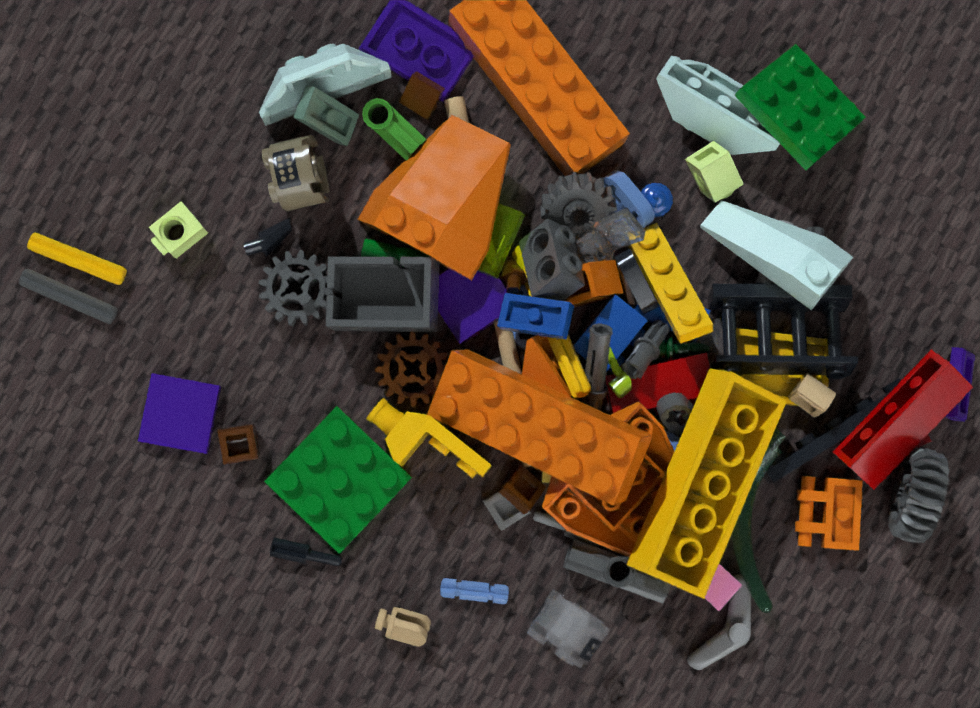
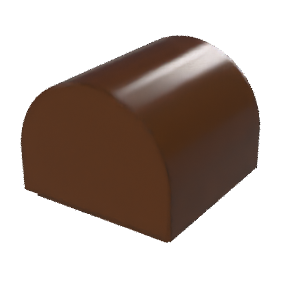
M254 424L217 430L223 465L259 459V445Z

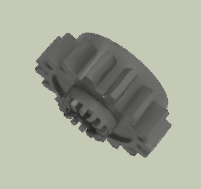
M573 172L565 177L559 176V180L555 184L549 183L548 194H542L541 219H544V221L550 219L560 225L567 226L572 230L574 236L579 238L581 244L585 243L586 236H591L592 239L597 240L598 231L607 233L609 231L608 223H614L616 220L615 211H617L616 198L613 197L612 187H604L603 178L596 179L588 172L587 174Z

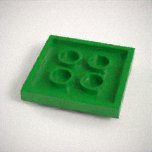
M797 44L744 84L734 94L805 171L866 118L857 106L841 92L833 81L820 70Z
M336 406L264 482L330 546L341 554L412 477Z

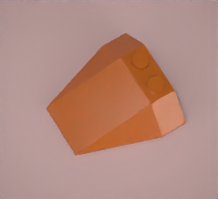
M451 115L416 149L407 161L405 160L373 191L358 220L384 235H390L434 258L443 266L472 281L489 251L511 144Z

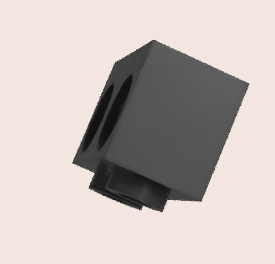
M546 219L519 241L531 296L564 301L585 285L582 263L575 246V236L570 228Z

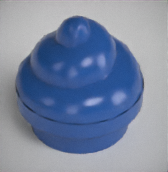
M651 183L641 190V193L653 207L654 217H661L671 209L673 196L667 186L661 183Z

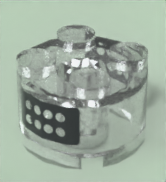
M552 589L530 621V628L527 633L543 645L546 643L551 647L556 646L558 649L555 654L570 665L574 664L581 668L583 664L587 665L611 628L605 626L604 622L576 602L566 600L561 592Z

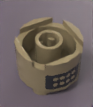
M313 135L271 144L269 148L262 149L263 163L267 170L270 169L273 181L268 183L269 195L272 202H279L281 208L285 209V211L329 202V198L324 195L330 193L323 156H317L313 151V147L319 146Z

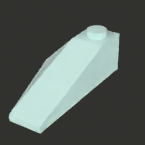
M722 200L700 225L702 230L810 310L815 307L853 259V256L825 236Z

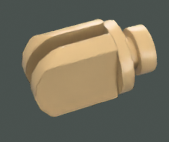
M393 607L391 615L387 614V610L380 608L375 629L382 631V628H387L386 638L414 646H422L427 640V632L430 629L431 620L426 615L402 608Z

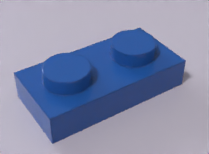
M505 293L497 327L505 331L567 340L574 305L566 301Z

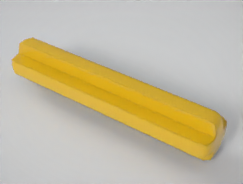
M33 233L27 243V248L35 253L116 285H121L126 277L127 270L124 267L39 233Z

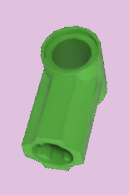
M372 99L364 106L362 116L367 126L371 127L406 161L427 140L384 99ZM381 106L386 107L388 110L387 120L383 124H374L372 121L374 109Z

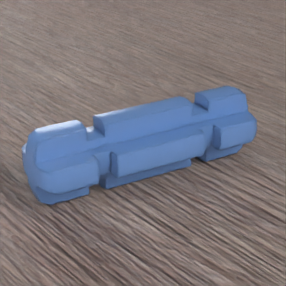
M444 578L441 581L440 595L445 598L459 596L462 600L480 602L493 600V603L506 604L508 602L509 587L507 585L495 584V586H489L490 583L467 580L456 582L457 579Z

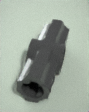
M574 538L568 547L563 568L662 604L671 587L666 582L627 566L629 559L625 556L617 555ZM621 561L626 567V574L621 580H612L609 569L614 562Z

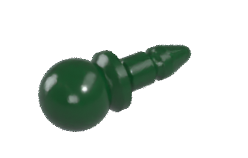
M669 337L660 344L659 357L650 363L659 364L666 359L672 361L674 360V355L688 356L691 354L694 356L708 352L710 347L699 342H685L682 344L677 342L674 344L673 337Z

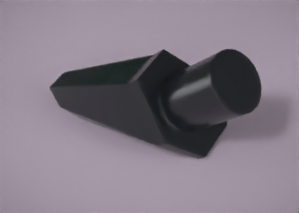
M288 218L259 232L258 239L243 243L247 256L259 252H264L265 257L269 256L292 232L291 219Z

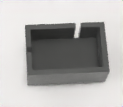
M328 257L327 288L335 293H341L342 299L334 295H327L326 327L335 331L437 332L439 263L432 257H400V261H398L394 257Z

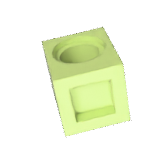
M714 141L685 159L699 190L715 203L728 198L733 194L734 190L744 185L729 151Z
M182 201L149 227L155 234L151 241L164 256L169 252L176 259L208 234ZM182 225L184 227L182 237L178 240H170V229L173 226Z

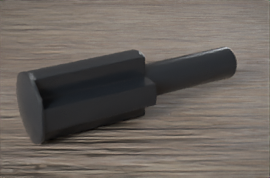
M274 537L270 546V557L306 564V560L338 567L342 563L341 556L309 550L310 545Z

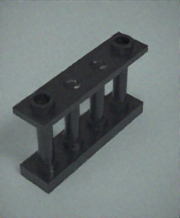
M713 283L708 296V309L718 310L722 313L724 355L715 356L711 369L733 372L739 376L742 374L804 375L809 373L810 375H826L828 379L833 380L850 376L858 364L857 356H843L839 314L846 311L853 298L852 285H831L815 307L810 310L777 284ZM738 310L756 313L758 355H738L736 312ZM772 311H787L791 314L793 356L773 355L770 318ZM807 311H819L825 314L828 356H808L805 313Z

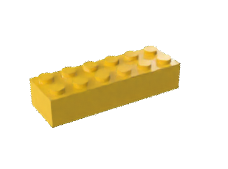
M709 369L627 562V566L693 595L705 598L787 400L733 372Z

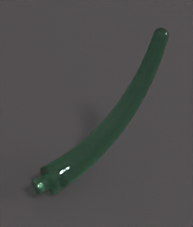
M775 428L731 534L735 556L744 582L758 608L763 613L772 611L773 604L764 588L755 562L751 521L754 500L759 485L770 465L782 453L778 446L787 438L777 428Z

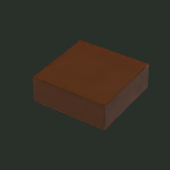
M416 71L412 74L399 103L428 120L434 113L445 88Z
M520 464L513 470L498 492L525 515L532 509L546 486Z

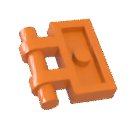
M802 476L801 490H797V500L800 501L799 521H795V532H798L797 546L811 547L812 533L822 534L821 548L859 551L863 480L825 478L824 491H815V477ZM814 502H824L823 523L813 522Z

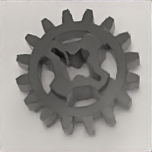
M302 250L299 251L297 258H293L289 251L285 252V260L282 262L277 257L272 258L275 267L273 269L264 267L263 270L268 275V279L259 280L258 283L266 288L265 292L259 294L260 299L270 301L266 305L265 310L268 313L277 310L275 319L279 322L287 316L290 326H294L298 318H300L305 326L308 325V316L310 315L319 320L321 316L318 310L320 307L326 309L325 298L327 295L335 294L334 291L327 288V276H323L328 270L327 265L322 264L317 267L318 257L312 255L309 260H306L305 253ZM301 266L310 270L299 273L292 272L290 268ZM278 276L282 278L281 287L275 295V282ZM294 281L302 284V294L290 293L292 291L290 284ZM319 282V294L316 300L313 301L311 298L312 288ZM294 303L301 304L304 309L293 311L284 307Z

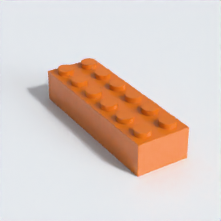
M463 0L449 10V27L462 39L463 45L468 51L472 52L476 62L564 176L571 175L573 172L584 174L625 143L630 134L527 0Z
M468 349L451 351L427 415L611 505L626 501L653 435Z

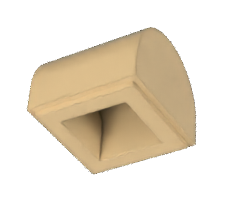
M805 373L787 397L811 416L817 417L827 410L836 393L809 373Z

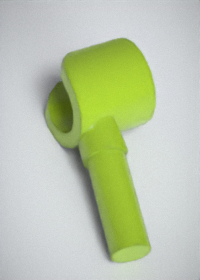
M610 347L608 363L616 378L610 381L608 385L618 398H622L631 391L632 383L630 377L619 366Z

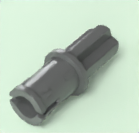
M661 320L653 321L645 335L634 342L633 352L622 365L623 371L630 378L636 379L638 377V379H641L650 362L659 357V346L670 331L668 324L663 323Z

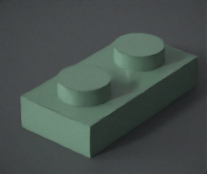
M305 85L293 118L335 143L348 146L359 114L318 88Z

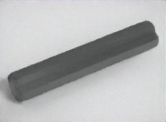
M25 269L20 276L19 284L29 290L107 324H112L115 320L118 309L113 305L31 269Z

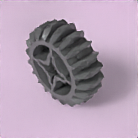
M916 447L900 464L898 474H896L887 518L892 536L898 537L903 541L924 543L932 536L933 530L937 528V522L941 518L943 506H945V497L948 493L947 485L949 483L948 474L950 470L944 454L937 453L936 450Z

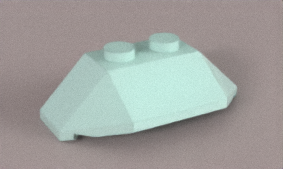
M328 44L319 48L315 55L304 58V56L291 58L286 61L285 66L278 69L259 111L265 126L295 115L305 85L316 87L332 98L337 99L391 78L389 64L346 44L338 46L336 44Z
M671 55L656 80L674 121L707 141L716 142L728 150L731 155L775 151L780 143L734 96L743 86L742 84L708 64L693 60H681L679 57Z

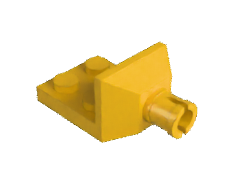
M382 398L366 418L379 427L387 436L385 441L392 458L402 467L425 438L430 435L432 438L428 441L429 444L445 457L451 452L460 460L456 463V466L472 479L476 474L483 478L491 468V464L430 415L408 411L404 414L390 405L385 398Z

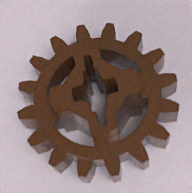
M410 332L409 340L406 341L398 334L396 335L398 344L393 346L391 343L386 342L385 346L389 351L388 354H378L377 356L380 361L384 362L383 366L375 368L376 373L384 375V378L378 382L379 387L389 386L390 388L386 396L391 398L395 394L398 395L397 404L400 406L404 404L406 399L410 400L412 408H416L418 399H422L426 405H429V395L432 393L435 395L446 366L442 365V362L448 358L447 352L438 354L437 351L441 344L437 341L429 345L428 334H424L421 341L416 340L414 332ZM410 347L423 349L418 354H406L403 351ZM401 359H404L407 363L410 362L412 365L417 364V362L421 363L419 370L425 381L413 374L406 377L405 375L408 371ZM433 359L437 366L434 380L428 375V365ZM392 360L398 364L399 374L393 381L390 375ZM408 385H420L425 389L416 393L403 391Z

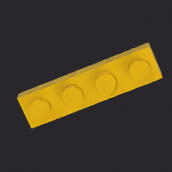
M658 223L647 226L638 232L634 231L626 234L627 245L631 249L679 343L682 344L713 332V323Z

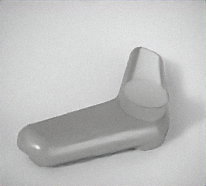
M740 574L734 576L743 586L729 600L726 624L722 630L688 656L687 663L692 668L702 670L744 646L751 637V583L745 576Z

